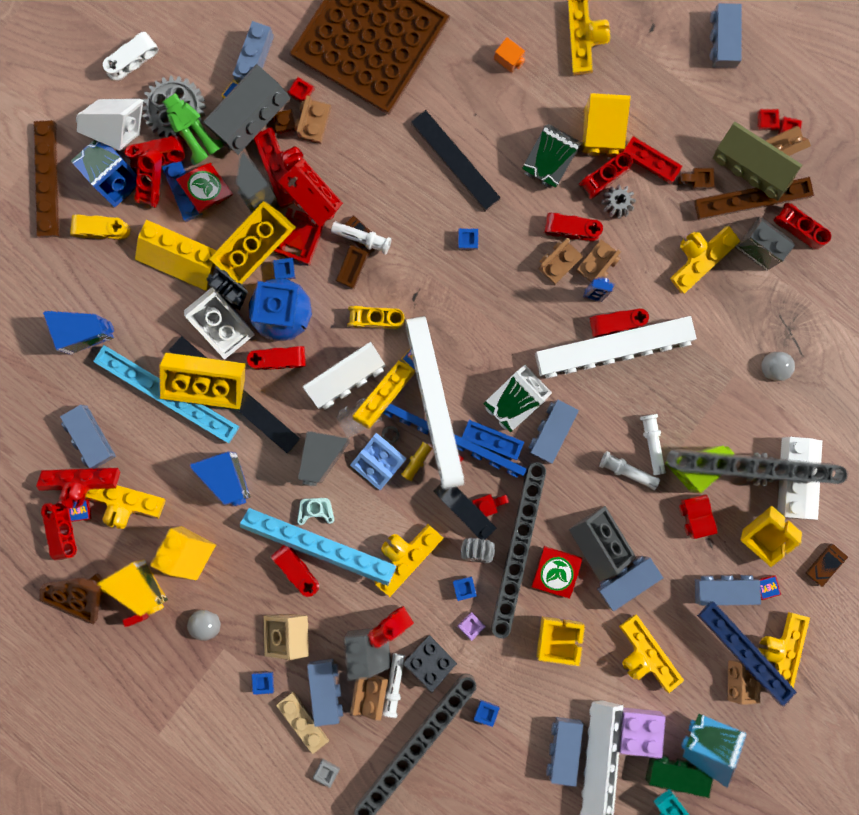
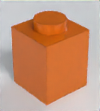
M506 37L495 51L494 60L513 73L516 68L519 70L524 64L525 50Z

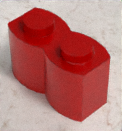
M707 494L681 500L679 510L682 517L685 516L687 524H684V529L687 536H690L691 539H697L718 534Z

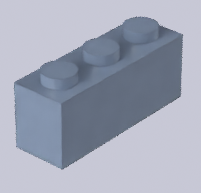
M718 3L710 16V22L713 23V29L710 34V41L713 42L710 60L713 61V68H736L741 62L742 4Z
M252 21L232 74L235 82L239 83L256 64L263 68L274 38L271 27Z
M556 400L554 403L551 402L546 410V413H548L546 420H542L537 428L540 431L537 438L533 437L528 446L531 449L529 454L549 464H553L579 410L560 400Z
M81 404L60 416L63 421L61 423L63 429L70 433L72 445L75 449H79L82 454L81 460L86 467L98 468L116 457L88 406Z
M640 556L633 561L632 566L629 568L625 567L614 578L603 580L597 590L608 607L614 612L662 580L663 576L650 557Z
M703 575L701 579H694L695 603L700 606H706L710 601H714L717 605H761L760 580L753 578V575H741V578L734 579L733 575H721V579H713V576Z
M333 659L310 661L307 667L314 726L339 724L340 717H343L342 704L339 705L338 697L341 696L340 684H336L335 677L339 675L338 665L334 664Z
M556 717V723H552L551 734L554 735V740L549 746V755L552 757L551 764H547L546 775L549 776L553 784L576 786L583 730L581 720Z

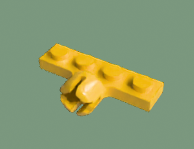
M568 0L573 75L593 73L591 50L595 45L608 44L610 42L609 22L606 19L590 20L588 0Z
M730 226L723 228L709 242L704 239L700 232H693L686 236L688 241L684 239L681 241L680 248L688 257V261L670 278L680 293L685 294L740 242Z
M118 485L114 489L89 490L85 499L107 505L102 520L110 527L117 526L116 529H124L132 513H139L159 519L166 502L165 498Z
M429 524L410 543L406 542L398 534L388 537L394 545L393 547L386 541L383 543L381 551L391 560V564L396 565V570L388 586L377 581L374 583L389 597L442 541L443 537Z
M788 612L782 637L778 639L765 636L759 644L767 645L768 648L758 647V650L768 661L775 663V669L794 688L810 618Z
M637 614L632 615L619 626L634 648L633 653L625 658L622 663L625 670L629 669L627 673L633 679L640 680L648 672H652L666 693H670L684 681Z

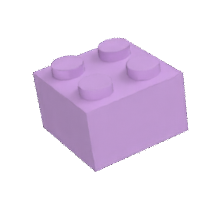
M623 707L619 752L628 755L662 758L665 716L660 711Z

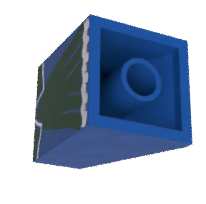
M94 139L71 160L91 185L114 207L136 189L137 174L111 146Z
M57 311L43 312L55 348L63 353L70 355L114 339L112 323L96 314Z
M226 452L190 464L191 469L224 505L231 504V507L247 503L246 499L251 498L236 452Z

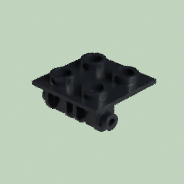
M216 266L213 275L210 274L206 279L208 285L215 290L218 289V293H221L231 304L241 310L248 291L241 283L234 281L226 271Z
M430 635L403 663L431 693L457 665L452 657Z

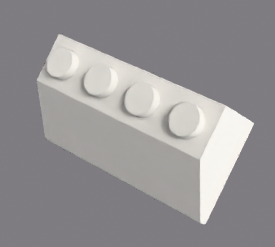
M370 342L304 385L303 388L319 409L324 408L326 410L335 404L333 401L338 397L343 399L351 393L350 389L357 386L359 388L368 382L366 379L370 376L376 377L384 371L385 364Z
M800 437L782 438L781 459L821 462L822 440ZM797 466L794 469V474L798 470ZM779 479L777 511L784 517L818 520L820 483Z

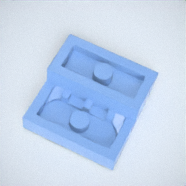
M376 433L350 466L381 490L407 458Z

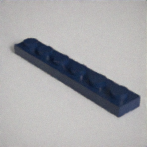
M710 601L697 615L780 706L784 707L797 693L714 601Z

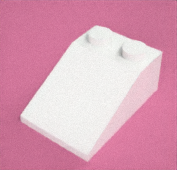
M210 288L184 310V315L225 360L255 334L227 299L217 292L218 289Z

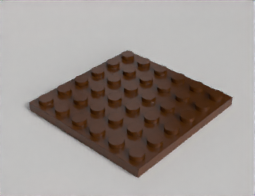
M323 0L294 45L290 55L390 115L446 26L450 15L424 0Z

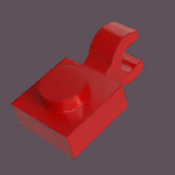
M491 494L472 500L473 504L486 517L498 513L497 506L509 503L506 494L495 499L492 498Z

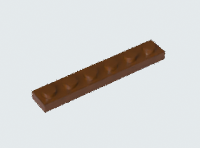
M54 120L34 121L37 237H59L56 122Z
M806 177L793 180L778 201L768 197L765 192L756 187L696 199L694 204L697 218L702 220L812 198L814 191L811 178Z

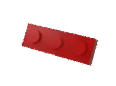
M632 136L623 151L632 156L633 162L670 184L674 182L683 167Z

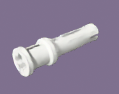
M337 221L333 223L331 229L332 234L365 244L367 249L373 248L382 251L384 255L388 253L392 238L378 236L376 232L367 233Z
M658 414L640 417L645 431L643 436L648 441L653 475L666 473L659 440L661 430H658L656 419Z
M608 451L604 453L599 464L601 468L605 467L614 471L615 475L622 474L653 490L656 489L660 482L659 478L627 464L625 459H618L610 455Z
M393 653L382 716L396 718L398 715L396 710L398 700L401 699L399 687L405 655Z

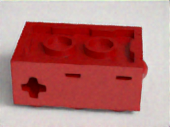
M304 158L278 180L281 189L286 194H290L294 198L296 206L304 209L308 214V219L319 227L327 220L333 219L335 213L343 204Z

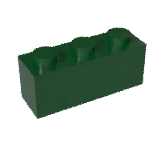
M662 755V758L649 757L645 780L651 786L710 798L713 783L711 776L695 765L688 764L689 762L677 758L676 761L669 760V757Z

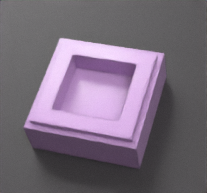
M471 612L457 627L472 641L486 626Z

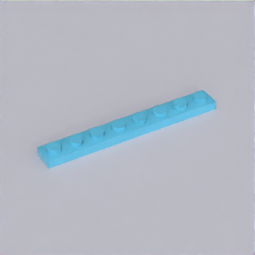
M103 345L93 361L229 444L240 428L237 424L203 404L160 399V378Z
M251 508L247 510L240 522V528L387 586L396 570V565Z

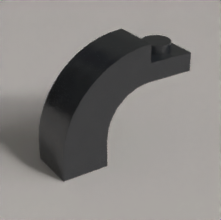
M440 484L433 491L479 539L486 540L497 529L457 486L443 489L442 484Z

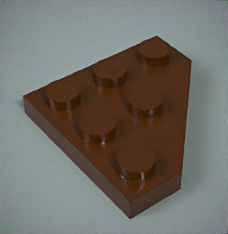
M84 578L44 583L39 591V600L94 625L98 619L101 586L95 581Z

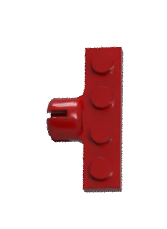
M270 127L259 132L254 137L278 203L281 208L294 204V198L281 189L278 180L296 165L304 155L296 146L281 151L274 131Z
M119 468L42 470L36 487L39 491L62 490L59 497L62 505L73 509L77 501L75 506L77 509L83 505L89 490L116 488L121 472Z

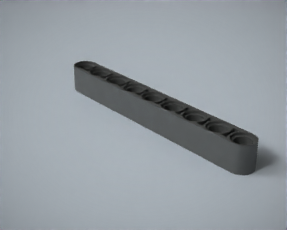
M678 449L671 450L666 457L669 466L681 471L842 484L848 476V472L844 467L823 462ZM681 455L682 460H681V462L677 465L676 459H677L678 456ZM701 457V463L697 466L696 460ZM718 459H720L721 464L718 468H716V462ZM740 461V467L736 469V463ZM759 463V469L756 471L755 466ZM776 465L779 467L777 472H775ZM797 466L798 470L794 474V469Z
M541 463L530 464L525 474L491 624L493 634L499 639L506 638L510 634L546 476V468ZM534 466H538L541 469L539 477H534L531 473V469ZM530 485L535 486L537 489L536 495L532 497L527 494V488ZM525 505L532 507V514L529 516H525L522 512ZM522 524L528 527V532L525 535L518 533V527ZM517 544H522L524 547V551L520 555L514 554L513 551L514 546ZM512 564H518V573L511 574L509 567ZM509 583L515 586V590L511 594H507L504 591L505 586ZM507 603L510 605L508 613L500 612L502 604ZM500 623L506 625V629L502 633L495 631L496 626Z
M465 673L457 679L359 800L355 807L354 815H361L359 810L362 808L369 811L367 815L377 814L474 694L476 682L472 675ZM470 680L472 686L469 689H464L461 686L463 681ZM457 696L460 701L453 705L449 703V698ZM444 712L447 717L444 720H438L436 714ZM426 728H431L434 730V733L431 736H426L423 731ZM413 744H418L421 746V749L418 752H414L410 747ZM400 760H405L408 766L401 768L397 763ZM387 776H392L395 782L389 784L384 779ZM374 792H379L382 795V798L378 800L374 799L372 797V794Z

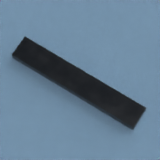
M427 110L411 121L412 126L485 212L501 199Z

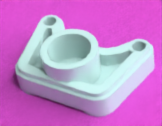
M328 498L301 500L297 523L303 525L310 517H323L327 523H333L335 518L331 501Z

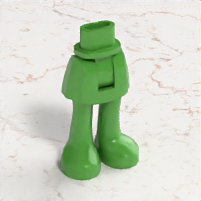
M176 93L163 101L168 109L166 112L168 113L167 116L174 133L179 132L192 151L190 160L194 166L207 158L208 154L188 129L190 126L199 136L210 155L224 146L222 141L214 140L207 133L198 120L201 115L188 103H184V100H180Z

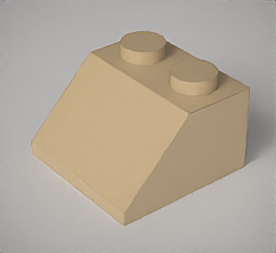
M307 615L263 616L266 657L292 660L309 656Z

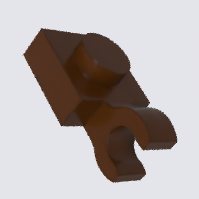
M694 168L692 174L683 173L678 177V185L693 184V189H713L714 168Z

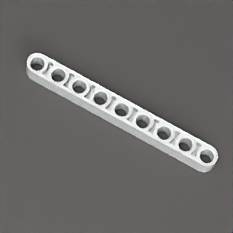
M426 317L406 319L407 337L410 348L412 347L411 354L442 487L447 489L464 485L462 468Z

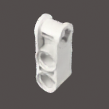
M141 32L107 57L103 62V68L112 80L119 81L133 70L139 68L142 63L154 57L159 49L146 32Z

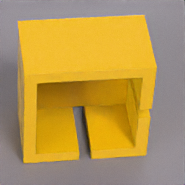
M771 505L743 529L741 541L772 567L784 558L785 553L789 554L801 544L802 532L789 520L785 522V517Z
M542 616L536 655L538 660L580 666L582 647L576 644L575 640L578 643H583L585 625L579 621L563 619L562 622L558 618Z

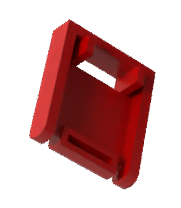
M288 208L285 217L296 228L273 252L310 265L325 223L317 227V224H313L308 219V214L298 210L295 211L294 218H292L293 209ZM288 245L302 250L300 256L284 251V249Z

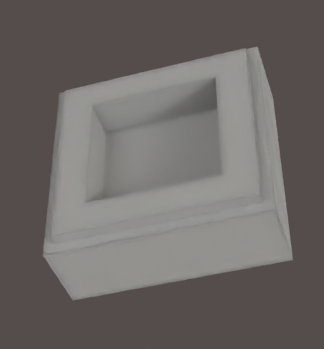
M322 758L312 779L330 788L340 767Z

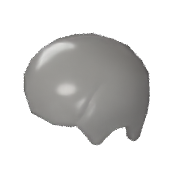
M771 352L762 361V372L765 377L775 381H784L790 378L795 370L794 359L791 358V355L784 352Z
M199 610L189 617L187 630L193 638L205 641L215 638L220 631L221 623L217 614L208 610Z

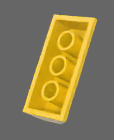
M263 201L209 259L218 268L226 271L234 281L242 284L296 227L282 213Z
M146 220L138 236L135 260L207 291L209 285L206 279L210 274L213 275L216 267L209 258L217 250Z
M165 353L160 364V399L240 409L245 382V363Z

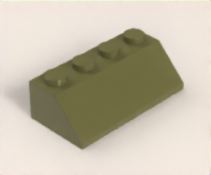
M737 122L732 124L712 158L719 165L725 166L733 174L742 177L751 186L759 188L768 197L774 198L777 201L789 188L802 167L801 163Z

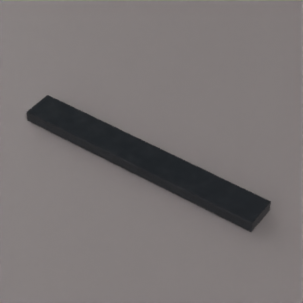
M183 336L168 350L172 354L207 358ZM243 389L241 407L236 410L288 454L301 438Z

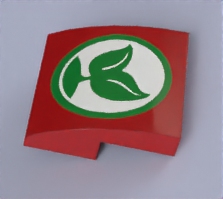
M211 162L176 179L199 214L212 205H218L233 195Z
M544 546L538 561V568L532 582V587L570 599L578 577L582 557Z

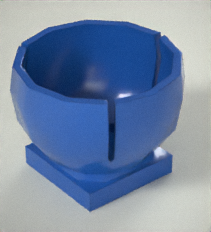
M285 278L272 279L265 282L258 281L257 288L254 290L249 302L251 324L261 336L275 342L293 340L305 331L302 326L307 329L311 319L310 297L301 285Z

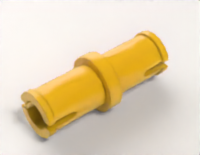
M422 442L415 455L410 457L411 461L401 475L412 481L419 468L424 466L423 462L433 448Z

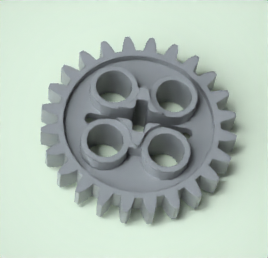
M172 75L169 81L162 77L161 84L156 80L155 88L149 86L151 93H144L148 99H142L143 104L146 105L142 108V111L145 113L142 116L145 120H148L146 122L148 127H152L151 130L154 133L158 131L160 137L164 134L166 138L171 135H180L179 132L174 133L170 122L164 123L165 118L168 117L166 112L168 109L164 104L158 105L161 99L166 100L175 93L177 95L184 93L180 100H184V103L190 102L189 105L201 115L200 117L206 116L204 111H202L206 109V106L202 103L205 99L201 96L200 89H196L194 83L190 84L187 78L182 82L180 76L177 77L176 81ZM199 117L198 120L201 124H203V121Z

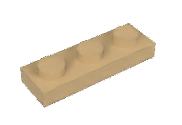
M294 692L277 703L278 709L312 754L329 742L319 726H314L313 717Z

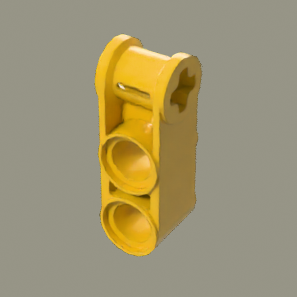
M72 215L70 235L73 237L126 239L131 232L129 225L117 217Z
M348 306L350 318L347 327L399 329L405 322L404 313L400 309ZM378 313L382 316L381 320L376 323L372 322L371 316ZM398 314L401 316V321L399 323H392L390 320L391 316Z

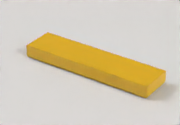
M398 360L354 413L353 420L370 429L415 374V369Z

